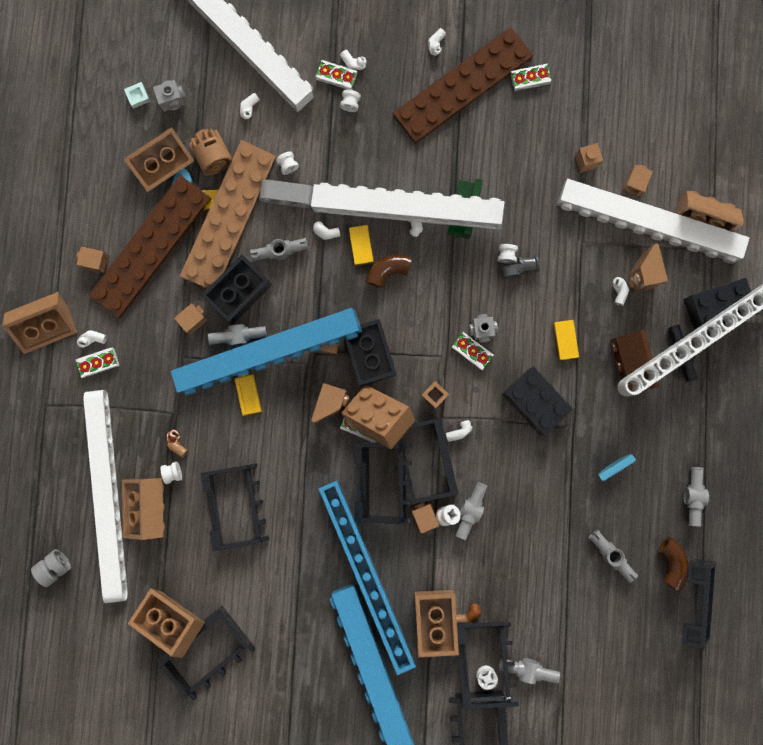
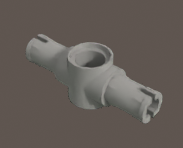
M306 238L294 241L276 239L271 244H267V247L251 249L250 252L253 262L266 258L283 260L288 255H292L293 252L308 250ZM278 246L284 247L282 253H275V249Z
M244 324L232 325L225 329V332L208 334L209 345L227 343L230 346L246 345L250 339L267 337L266 326L248 328Z
M691 467V481L683 494L684 503L689 508L688 526L701 527L702 509L709 502V492L703 485L704 468Z
M477 482L471 498L469 497L468 500L464 501L460 510V519L462 521L456 537L467 540L472 525L479 522L484 510L482 500L488 487L487 485Z
M599 530L594 531V535L591 534L589 539L600 549L599 552L603 560L615 570H618L628 583L634 581L632 577L636 579L638 574L628 565L624 553L611 542H608ZM615 551L617 557L611 561L610 554Z
M502 658L499 663L500 671H503ZM523 658L522 661L518 660V662H515V666H508V672L516 674L519 680L536 684V681L540 682L543 680L556 684L559 683L560 672L543 668L538 661Z

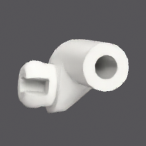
M441 28L428 40L429 52L434 56L441 53L440 41L446 36L445 31Z
M344 50L340 54V57L349 69L362 70L365 68L367 63L365 57L352 58L348 50Z
M255 93L241 102L240 115L244 119H249L252 116V106L260 101Z
M320 221L315 222L313 225V231L323 240L341 237L339 227L328 229Z
M409 221L412 227L410 234L415 237L419 236L423 230L422 222Z
M616 277L613 280V287L617 292L614 303L624 306L629 288L624 279Z
M89 330L78 338L77 345L84 348L95 341L105 344L107 335Z
M469 420L460 423L462 429L447 432L448 442L463 439L472 431L471 422Z

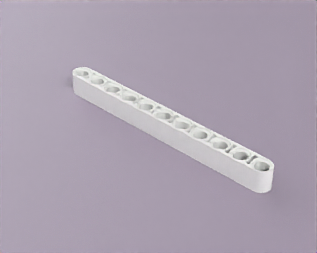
M763 284L623 378L618 383L619 393L623 396L641 393L762 310ZM691 340L694 341L695 347L692 346ZM676 350H677V351L679 352V354H680V357H679V358L676 357V354H675ZM660 361L663 362L664 369L660 367ZM644 371L648 373V380L644 378ZM628 382L633 386L632 391L628 389Z
M106 390L89 391L84 393V409L102 597L104 603L121 602L127 600L128 592L109 398Z

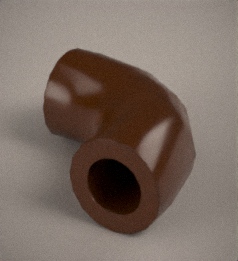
M396 254L383 257L372 266L365 283L383 288L386 279L391 274L407 275L412 257Z
M668 537L661 543L658 552L668 562V572L663 581L680 593L688 577L689 562L685 551L673 538Z

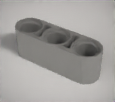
M262 180L259 200L271 204L312 208L313 186Z

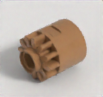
M203 129L198 131L194 138L190 139L189 146L204 175L217 174L230 166L233 159L217 130Z

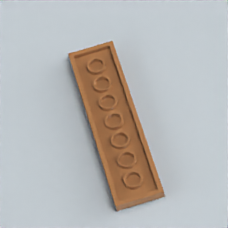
M243 140L240 141L180 274L181 278L207 289L226 270L259 197L262 180L267 179L276 159L275 155Z

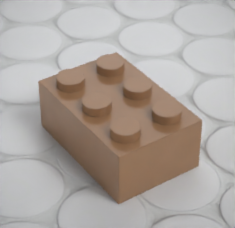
M367 385L359 391L341 412L348 426L389 449L396 445L415 421L409 406Z
M150 588L128 622L131 627L170 656L183 658L205 623L162 591Z
M454 591L414 592L418 657L459 655Z

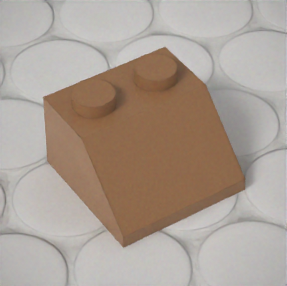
M658 243L642 253L630 272L628 284L633 293L657 288L668 281Z
M323 383L311 421L319 423L341 412L343 407L346 408L350 398L347 395V391Z

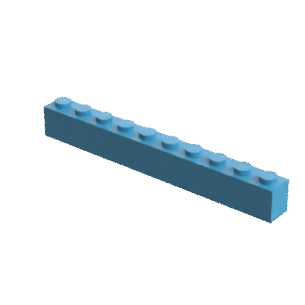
M349 308L171 370L177 393L190 395L196 393L198 388H211L214 386L213 383L218 381L225 383L231 381L233 376H246L250 370L256 369V371L266 369L268 364L274 363V365L284 363L285 358L292 357V359L303 356V352L309 350L310 353L319 351L323 345L333 346L339 344L341 339H354L358 337V333H361L362 329L356 311L353 308Z
M336 480L320 487L319 491L397 675L415 668L413 655L339 481Z
M355 583L333 591L330 602L333 609L337 608L339 614L337 621L340 628L344 627L346 633L344 635L347 647L351 646L353 651L351 659L354 666L358 665L360 670L358 678L361 685L365 684L367 689L365 697L368 704L372 703L374 708L372 715L375 723L379 722L381 727L379 734L382 742L386 741L387 745H415Z

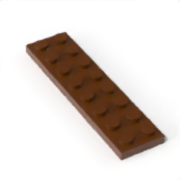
M510 27L393 112V116L416 144L508 77L511 71L517 70L531 60L533 54Z
M180 175L89 293V296L115 316L121 318L212 198Z

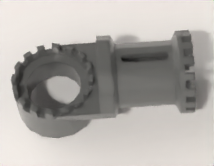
M538 254L524 259L518 257V264L502 267L503 278H514L524 274L525 271H540Z

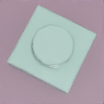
M142 82L124 89L133 109L150 102Z

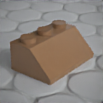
M172 127L124 158L147 192L194 162V159Z
M686 191L682 194L675 210L676 214L731 232L743 226L744 223L741 209L735 208V205L730 203L718 202L713 197L701 196L696 191Z
M59 292L4 313L3 327L23 354L77 333L69 308Z
M162 478L122 480L123 538L145 540L163 537L165 525L163 522L164 485Z

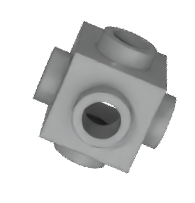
M175 80L164 81L162 84L153 87L158 104L163 112L176 110L180 106L185 105L183 101L185 93L182 86H178Z
M487 314L477 315L476 319H473L471 324H469L470 336H473L475 341L479 340V343L491 341L495 333L498 332L497 322L493 321V316L488 317ZM486 324L487 330H483L481 325Z

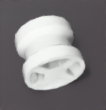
M344 90L340 108L348 112H357L359 107L357 103L361 98L360 93L354 90Z
M291 151L285 152L276 158L277 164L281 166L283 175L290 174L299 167L298 163L294 161V155Z
M512 244L499 245L500 255L497 261L501 263H516L515 253L518 251V246Z
M173 462L170 466H161V475L165 484H169L173 480H182V471L178 462Z
M454 505L443 506L436 512L437 522L442 526L454 525L459 522L461 517L459 509Z
M484 665L477 670L476 677L479 685L486 690L493 689L498 681L494 669Z

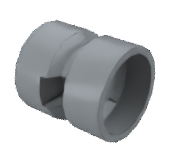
M55 549L45 556L44 560H40L31 568V573L40 585L49 587L58 579V576L64 575L71 569V564L62 552Z

